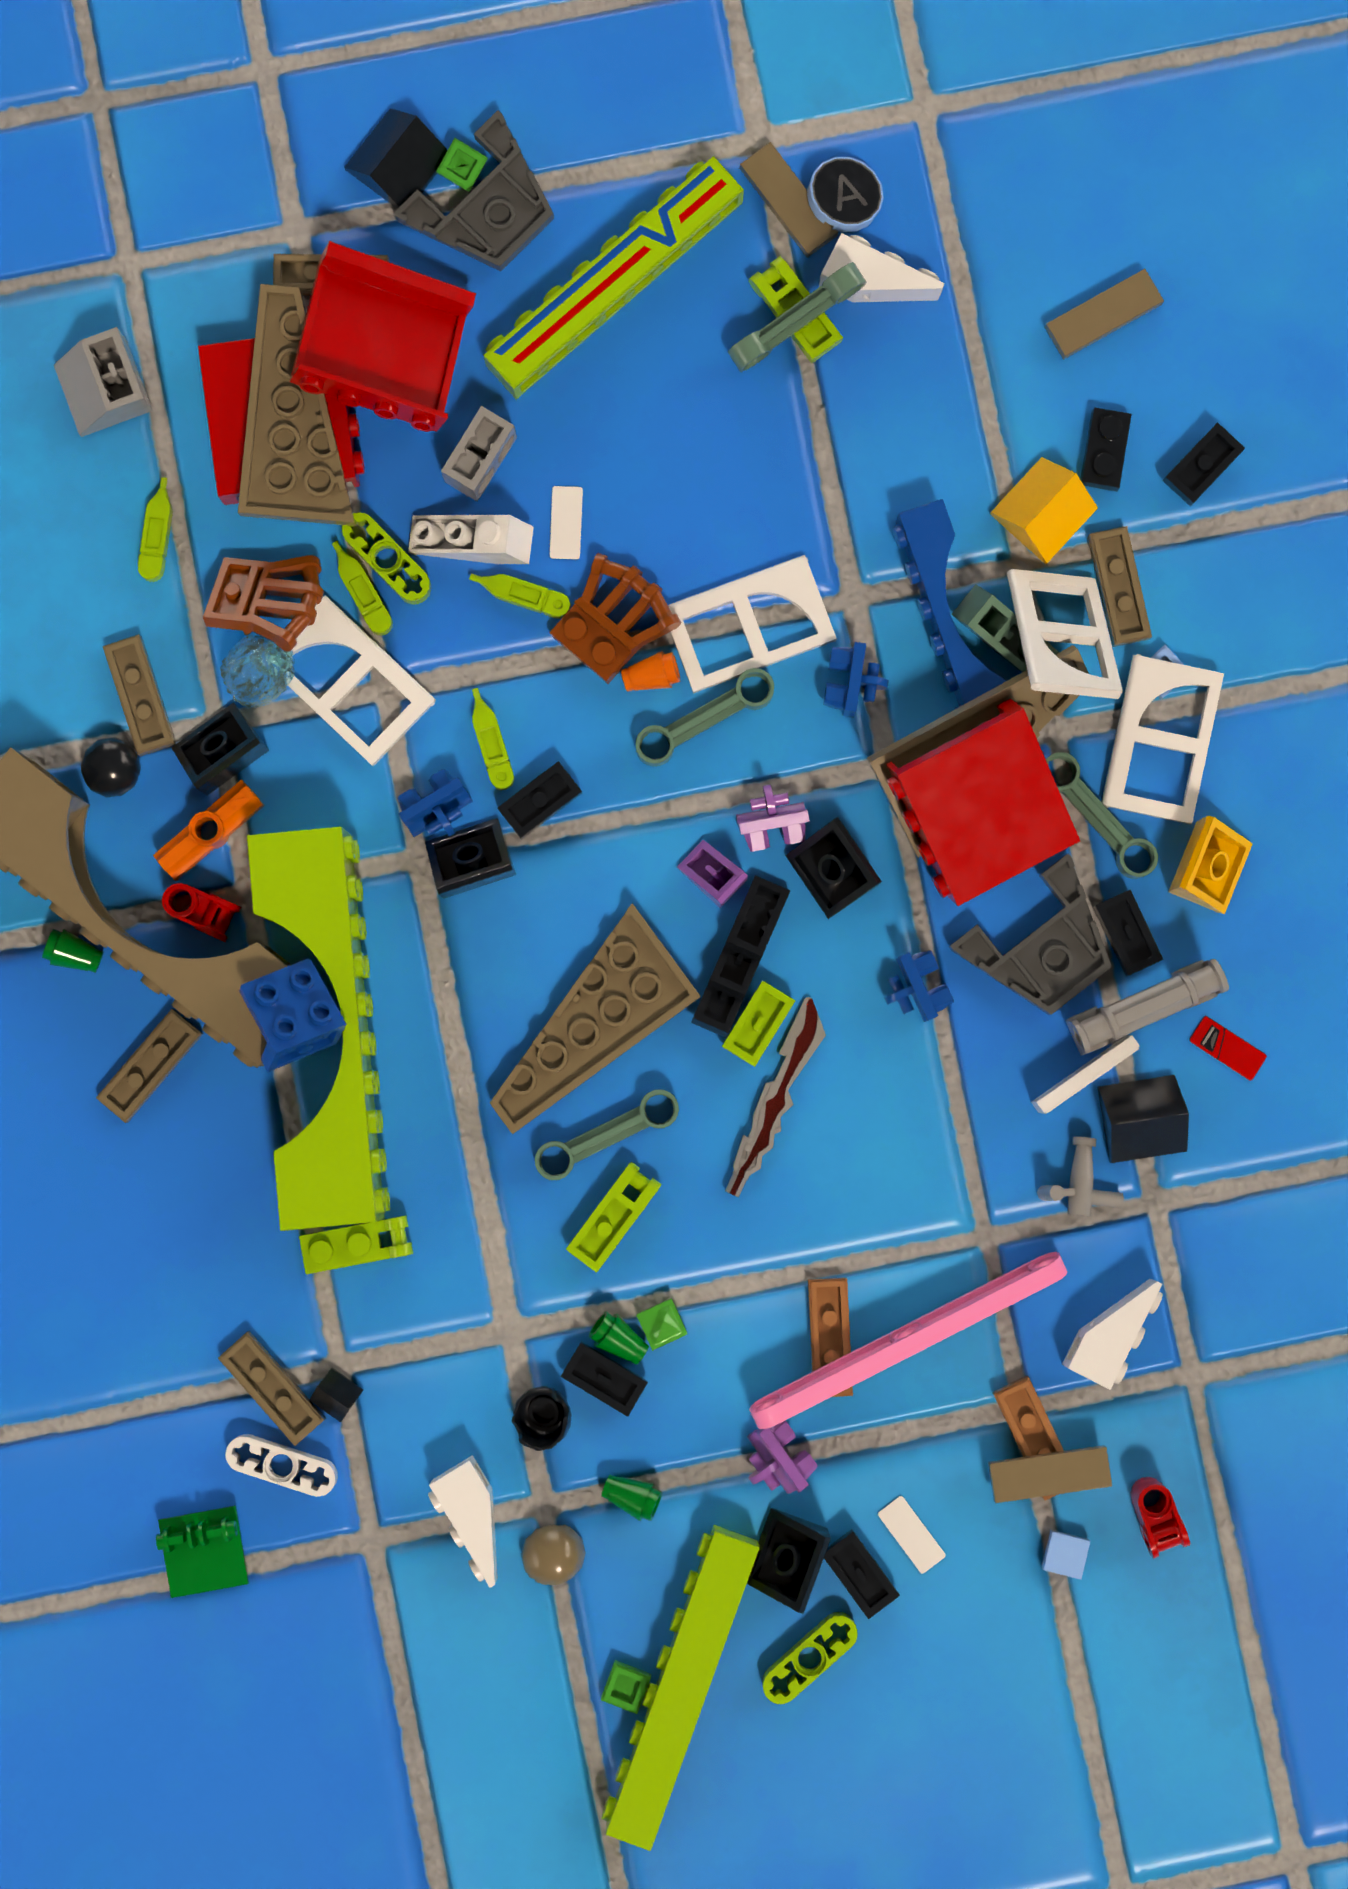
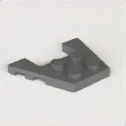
M497 110L474 133V137L500 164L447 216H444L418 189L393 214L399 223L501 272L554 220V213L521 154V150L515 138H513L502 113Z
M1069 853L1039 875L1062 904L1063 909L1006 954L1001 955L978 924L949 946L952 952L1048 1015H1052L1112 967L1095 920L1093 921L1083 886L1080 885L1074 869L1073 859Z

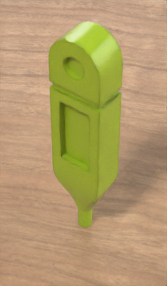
M161 477L160 488L148 502L145 513L138 572L149 582H156L163 577L166 564L165 557H167L173 516L172 506L166 490L168 480L166 477Z
M338 541L332 543V546L337 553L338 572L370 630L378 636L387 635L393 627L391 616L361 564L343 551Z
M471 573L469 580L480 583L496 599L540 614L543 613L552 618L562 619L571 608L568 597L563 593L548 590V588L509 575L497 574L481 577Z
M474 688L472 689L475 699L472 722L485 765L488 768V775L496 789L507 790L513 785L515 779L499 724L494 712L481 699L479 689Z

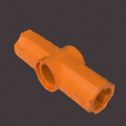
M241 779L209 808L195 814L190 820L189 825L153 856L160 866L175 881H178L211 851L224 846L229 836L265 805ZM208 821H215L218 827L217 834L210 840H203L200 833L201 827Z

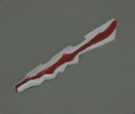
M806 997L803 1000L778 1053L786 1057L775 1080L765 1083L753 1113L752 1129L748 1137L743 1135L733 1163L734 1171L725 1189V1192L738 1198L749 1176L761 1169L762 1156L773 1148L774 1135L781 1132L780 1117L794 1105L788 1089L826 1036L814 1002L810 997Z

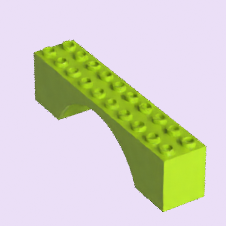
M343 827L247 835L253 914L286 928L312 951L331 980L339 1002L341 1015L346 1022V1027L343 1031L342 1056L338 1074L323 1107L300 1134L289 1143L273 1151L280 1231L377 1222L385 1218L384 1212L390 1211V1195L388 1187L382 1188L381 1173L387 1171L385 1149H379L377 1136V1133H383V1116L381 1110H375L374 1094H380V1080L378 1071H373L371 1067V1056L377 1054L375 1033L368 1031L367 1017H373V1001L371 993L367 994L364 986V978H370V965L368 955H363L361 952V940L367 939L365 917H360L357 902L363 901L362 880L357 878L354 871V863H360L358 840H354L353 836Z

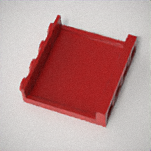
M329 241L320 256L290 382L299 385L307 393H323L337 398L338 402L350 407L362 406L373 410L381 418H397L411 423V426L417 430L437 432L448 419V413L444 412L466 316L473 308L476 293Z
M255 338L198 346L217 494L224 505L239 503ZM325 394L345 481H352L354 487H360L359 474H365L362 451H355L354 437L360 436L357 414H350L349 406L343 405L338 402L337 398Z
M1012 699L997 705L1000 715L900 768L892 762L886 764L892 776L887 779L889 788L897 800H903L907 809L902 813L903 818L912 833L917 832L922 841L921 844L917 845L918 851L926 865L932 864L937 874L932 878V881L942 898L948 896L957 906L1080 842V838L1023 707Z

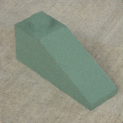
M975 584L951 615L1020 672L1026 671L1027 667L1015 614L994 595ZM1044 641L1054 654L1059 653L1052 645Z

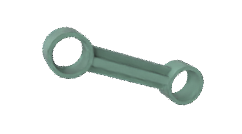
M854 262L845 265L830 275L822 283V286L761 330L755 331L737 342L729 349L728 354L740 372L748 370L772 352V349L829 308L857 293L866 285L865 278Z
M748 669L739 676L735 688L666 727L652 725L644 728L636 739V752L639 759L649 766L664 765L671 759L674 748L744 708L750 710L764 708L773 697L774 682L772 677L762 669ZM749 677L762 678L769 685L767 696L761 702L753 703L747 701L741 692L743 680ZM649 733H661L668 739L669 750L663 758L652 759L642 752L641 743Z
M1057 752L1046 758L1047 764L1054 759H1061L1066 761L1071 767L1072 778L1068 784L1057 786L1059 792L1072 803L1116 852V866L1124 876L1131 879L1142 878L1150 874L1158 863V853L1155 846L1148 840L1134 839L1079 778L1080 766L1072 755ZM1137 845L1147 850L1150 856L1147 870L1136 873L1127 868L1124 854L1130 846Z
M653 1090L644 1096L640 1106L565 1143L551 1141L542 1145L535 1156L536 1169L546 1179L560 1180L572 1171L575 1163L650 1126L653 1128L670 1126L678 1116V1102L668 1091ZM663 1095L671 1100L673 1114L669 1120L663 1123H656L647 1117L645 1106L651 1097ZM549 1147H560L569 1156V1165L562 1174L551 1175L542 1168L541 1157L543 1152Z

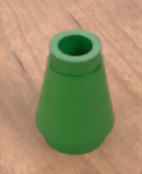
M53 929L45 945L42 958L49 960L50 965L84 971L89 970L96 973L104 951L97 949L65 929L62 932Z
M605 1311L595 1322L589 1333V1338L595 1341L594 1346L627 1361H631L635 1365L642 1360L649 1348V1345L643 1342L617 1313L612 1315Z
M609 1475L603 1487L601 1497L608 1499V1501L639 1521L642 1518L651 1521L659 1506L662 1491L655 1489V1484Z

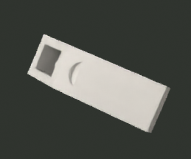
M842 233L821 273L819 286H822V283L830 275L845 265L854 262L867 283L857 293L847 299L851 302L938 301L945 284L939 281V277L930 270L924 268L916 270L906 265L905 261L897 254L892 252H885L883 254L871 248L870 243L864 238L857 235L849 237Z
M413 515L408 553L491 564H529L534 527L511 515Z
M1152 1279L1147 1280L1079 1329L1062 1365L1111 1390L1114 1383L1119 1384L1128 1369V1363L1125 1360L1130 1349H1136L1144 1337L1146 1329L1142 1325L1148 1313L1154 1314L1160 1305L1163 1293L1159 1292L1162 1283Z
M472 1455L432 1479L429 1484L432 1491L428 1493V1496L439 1514L445 1512L452 1523L448 1530L454 1542L459 1548L465 1545L472 1557L468 1563L477 1580L481 1582L485 1579L489 1588L495 1585L498 1578L493 1488Z

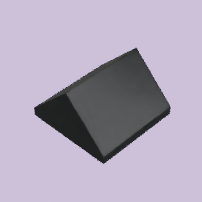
M390 108L344 168L398 209L417 189L421 193L436 176V171L448 150L417 116Z
M234 702L171 747L193 785L207 796L269 751Z
M838 817L785 855L828 919L876 888L882 882Z
M498 818L456 831L450 837L447 834L425 841L436 889L443 899L516 875Z
M1175 1075L1097 1087L1110 1163L1187 1152L1189 1112Z
M771 1508L758 1542L760 1548L747 1584L794 1611L804 1614L831 1539L828 1528Z

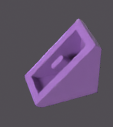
M702 840L677 866L719 908L730 899L748 878V875L705 840Z

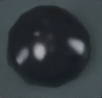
M117 737L97 740L86 749L81 762V773L85 783L90 790L104 797L122 796L135 787L141 770L134 746Z
M547 1386L531 1388L516 1401L511 1421L518 1432L519 1442L522 1445L536 1451L552 1449L565 1438L571 1426L572 1414L567 1400L559 1391Z

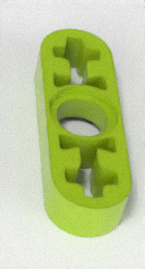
M362 512L353 513L355 524L361 527L366 524L369 525L366 531L375 544L371 547L369 553L366 554L364 551L370 548L368 543L360 536L355 539L352 538L355 534L352 529L353 526L342 525V534L347 544L404 602L408 604L424 602L431 593V582L425 571L371 516ZM379 536L383 538L382 540L376 542ZM383 549H392L398 556L396 564L388 569L379 567L376 563L377 554ZM405 563H408L410 566L405 568L404 571L412 580L422 579L419 583L422 590L418 594L414 591H410L408 594L405 593L408 587L405 581L397 575L402 571ZM397 575L395 581H392V580L390 579L391 577H394V576Z
M833 1612L826 1616L765 1671L762 1678L765 1696L775 1704H786L792 1701L855 1644L858 1632L854 1620L844 1612ZM836 1623L841 1627L846 1623L848 1625L846 1628L848 1637L845 1640H842L840 1637L834 1638L829 1643L830 1649L834 1651L828 1655L824 1645L815 1638L822 1635L825 1642L833 1634L832 1624ZM807 1647L816 1648L821 1654L820 1663L814 1668H805L798 1661L800 1652ZM792 1661L795 1670L803 1678L798 1681L796 1674H794L787 1681L788 1691L783 1692L781 1689L773 1692L771 1690L774 1686L772 1678L776 1675L780 1679L785 1678L791 1672L790 1667L786 1664Z

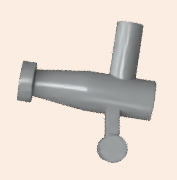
M1073 1137V1145H1076L1070 1174L1069 1188L1063 1189L1060 1185H1044L1039 1187L1037 1191V1196L1043 1201H1058L1064 1196H1069L1067 1215L1091 1217L1092 1205L1121 1208L1124 1202V1196L1121 1192L1093 1190L1092 1147H1096V1138Z

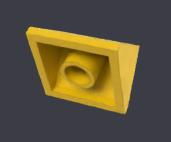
M1041 457L990 512V515L1044 564H1047L1092 516L1098 507L1075 472Z
M1206 816L1196 821L1168 892L1215 912L1225 914L1253 843L1215 817Z

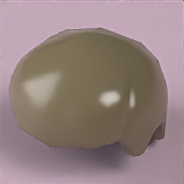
M545 1525L536 1529L525 1539L521 1557L525 1572L535 1582L543 1585H559L572 1579L580 1571L586 1552L582 1538L570 1526Z

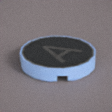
M834 157L822 162L814 171L807 189L808 203L815 217L823 224L826 221L829 225L833 226L832 229L840 232H856L868 227L879 213L884 198L882 184L875 172L862 161L851 157Z

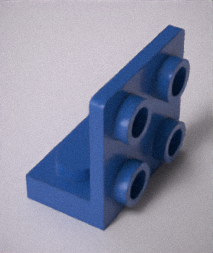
M305 959L240 986L239 992L267 1042L261 1056V1061L267 1072L338 1044L346 1027V1022L310 959Z

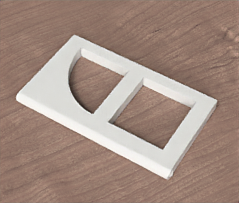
M805 555L668 605L672 614H677L681 621V625L670 633L693 694L737 678L748 669H761L837 640L809 567L808 558ZM760 594L773 595L791 602L808 617L817 634L768 652L748 597ZM733 603L753 658L703 675L683 621Z
M1018 569L1009 570L1007 578L1031 689L1034 691L1119 699L1123 690L1096 579ZM1031 590L1083 596L1090 626L1038 621ZM1044 641L1095 646L1102 677L1084 673L1066 664L1048 648Z
M325 595L322 601L315 607L317 616L314 624L307 626L297 637V645L290 652H286L276 645L262 659V662L366 761L374 766L427 710L434 706L436 699ZM322 644L341 645L359 653L361 656L320 699L282 665L301 650ZM375 668L411 703L368 746L332 711Z
M1140 654L1132 656L1101 801L1106 808L1110 807L1192 824L1224 673L1149 658ZM1183 686L1207 687L1197 738L1138 726L1147 706L1162 693ZM1135 742L1193 755L1182 806L1124 794Z

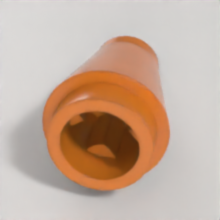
M660 651L621 670L627 692L632 690L672 688V684L680 682V673L673 652L664 654L663 651Z

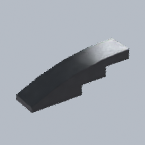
M755 875L691 1023L727 1038L790 890Z

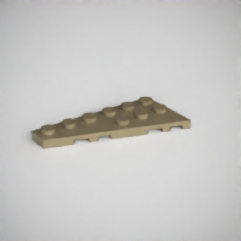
M260 284L238 514L244 517L356 526L326 396L323 393H307L299 385L290 382L306 317L300 288Z
M1074 645L1055 654L1071 667L1089 674L1079 650ZM1026 670L867 757L918 858L921 856L917 845L921 844L922 841L917 832L912 833L903 818L902 813L907 809L903 800H897L889 788L887 779L892 776L886 764L892 762L898 768L908 764L1000 715L997 705L1009 699H1012L1024 708L1035 736L1038 738L1040 730L1054 716H1060L1080 695L1034 691L1031 689Z
M633 903L490 1101L491 1106L512 1134L516 1133L701 997Z

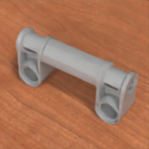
M1214 958L1207 961L1200 960L1172 972V978L1120 1001L1100 1008L1096 1006L1066 1019L1065 1021L1080 1055L1082 1056L1100 1049L1125 1035L1184 1009L1197 1006L1217 997L1218 994L1228 991L1229 984L1222 967Z

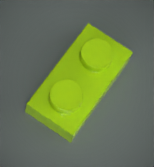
M762 980L722 1047L755 1067L795 1003V1000Z

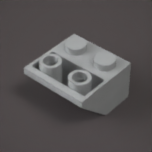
M117 327L80 340L54 364L81 437L153 411L127 340Z

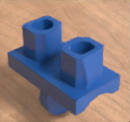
M855 642L853 648L832 647L828 670L848 672L849 674L847 685L826 684L823 705L843 710L842 716L854 718L857 712L860 687L865 688L863 697L865 702H875L876 690L888 689L889 681L878 677L880 664L868 663L867 675H862L867 643Z
M442 769L433 774L428 780L434 789L433 793L422 799L416 789H409L397 798L402 811L398 814L413 837L426 830L431 836L444 828L449 837L454 835L456 832L450 823L462 817L463 814L460 809L473 802L459 778L454 779L445 769Z
M931 950L916 953L912 956L909 952L896 958L908 987L904 988L899 975L889 978L888 981L894 993L884 998L887 1005L898 1001L903 1014L914 1010L908 995L912 994L921 1017L926 1022L938 1017L937 1012L954 1002L946 983L927 991L923 983L922 976L939 969Z

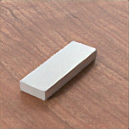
M1132 1035L1123 1037L1031 1101L1038 1113H1049L1139 1050L1138 1047L1140 1045Z

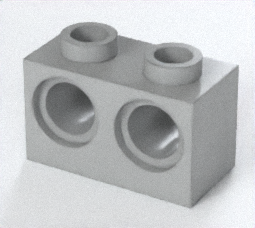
M481 406L441 470L445 483L478 502L517 439L515 426Z

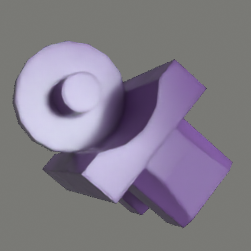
M771 785L763 786L764 797L750 799V806L753 812L736 815L741 835L744 834L751 852L770 847L767 830L782 828L785 844L804 842L805 823L810 822L808 810L805 809L804 802L785 805L789 804L788 793L773 795Z
M783 1421L770 1428L756 1429L747 1436L757 1450L756 1453L748 1458L756 1469L748 1478L753 1485L764 1480L771 1491L781 1484L786 1493L791 1494L796 1490L801 1492L809 1485L806 1479L809 1478L818 1466L811 1455L805 1450L800 1451L791 1459L785 1452L783 1447L796 1437L787 1421Z

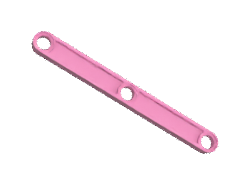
M1058 1252L1041 1255L760 1398L751 1405L749 1411L759 1429L773 1427L1056 1283L1068 1273L1065 1264Z

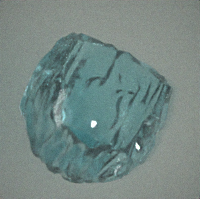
M254 632L241 638L233 645L220 667L221 676L224 678L223 683L227 686V692L233 695L234 701L249 708H258L270 704L271 701L277 699L280 694L287 690V686L294 677L293 650L286 652L279 648L274 641Z

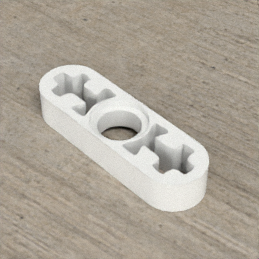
M243 1434L236 1437L229 1443L226 1449V1461L235 1471L311 1496L319 1497L326 1495L333 1489L338 1479L337 1469L331 1461L251 1434ZM245 1443H248L250 1445L249 1451L259 1456L264 1453V1448L269 1449L270 1452L263 1462V1470L257 1468L261 1460L249 1458L245 1463L240 1462V1454L235 1452V1448H241ZM284 1454L291 1459L293 1468L289 1475L279 1476L273 1472L271 1461L274 1456ZM301 1460L307 1462L303 1469L305 1471L315 1473L319 1467L325 1469L324 1476L329 1478V1483L323 1482L320 1487H316L313 1485L314 1479L307 1475H302L300 1482L295 1481L294 1478L299 1473L301 1467Z

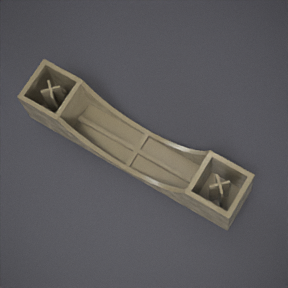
M10 747L0 760V870L5 873L10 872L16 877L19 875L21 879L18 884L35 897L40 896L44 900L49 899L52 901L49 909L63 920H70L75 924H81L83 927L79 932L97 946L100 944L105 948L110 947L113 950L110 957L127 970L131 968L135 972L139 970L144 974L140 981L157 994L162 993L165 996L169 994L175 1000L171 1005L185 1017L202 1020L205 1023L202 1030L219 1043L222 1041L226 1044L231 1043L236 1047L233 1055L244 1064L256 1068L264 1066L261 1056L267 1042L243 1000L239 989L244 983L288 967L291 964L273 949L258 942L227 955L189 959L161 954L129 935L108 913L93 886L88 871L84 837L90 805L30 757Z

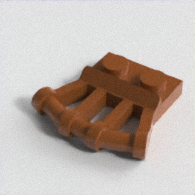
M597 553L593 560L591 573L583 595L575 600L571 609L549 633L591 671L609 684L641 647L675 630L681 625V621L677 614H672L662 595L663 589L655 582L650 584L642 577L643 572L636 566L628 567L610 561L607 555ZM603 574L621 580L598 608L593 605ZM633 588L641 595V598L618 624H615L607 616ZM652 607L659 622L633 637L628 635L627 633Z
M306 555L275 562L224 557L203 615L206 627L240 630L244 632V635L255 632L274 641L282 650L290 652L297 645V637L307 626L314 624L317 616L315 607L322 601L324 590L320 587L318 575L321 572L320 559L313 555ZM301 575L303 576L304 582L283 580L279 578ZM266 596L299 598L301 602L266 600ZM259 616L291 619V622L283 629Z

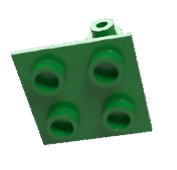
M236 1505L158 1520L160 1534L156 1535V1544L158 1550H163L171 1598L249 1584Z

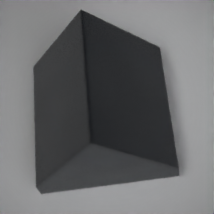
M332 1367L316 1387L309 1401L339 1422H342L364 1389Z

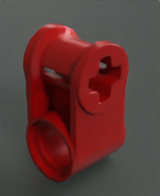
M183 883L172 884L165 890L162 897L163 908L169 915L223 942H226L228 938L225 933L234 914L239 913L242 908L214 894H207ZM181 891H187L192 899L191 906L184 912L176 911L173 906L174 897Z
M1142 1477L1137 1480L1131 1488L1130 1496L1140 1523L1143 1540L1152 1559L1159 1557V1552L1175 1546H1190L1187 1530L1177 1511L1170 1491L1155 1478ZM1150 1490H1159V1501L1153 1506H1144L1143 1499L1146 1493Z

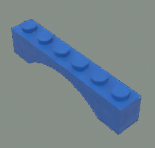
M943 499L899 513L896 520L897 526L892 527L898 548H905L909 562L905 563L906 573L911 585L917 583L922 598L917 599L918 608L923 620H930L934 634L930 635L932 649L936 657L942 655L947 669L942 671L943 680L949 693L954 692L959 704V706L955 707L957 709L1001 685L1006 680L989 670L972 654L960 637L951 618L946 597L945 573L955 532Z

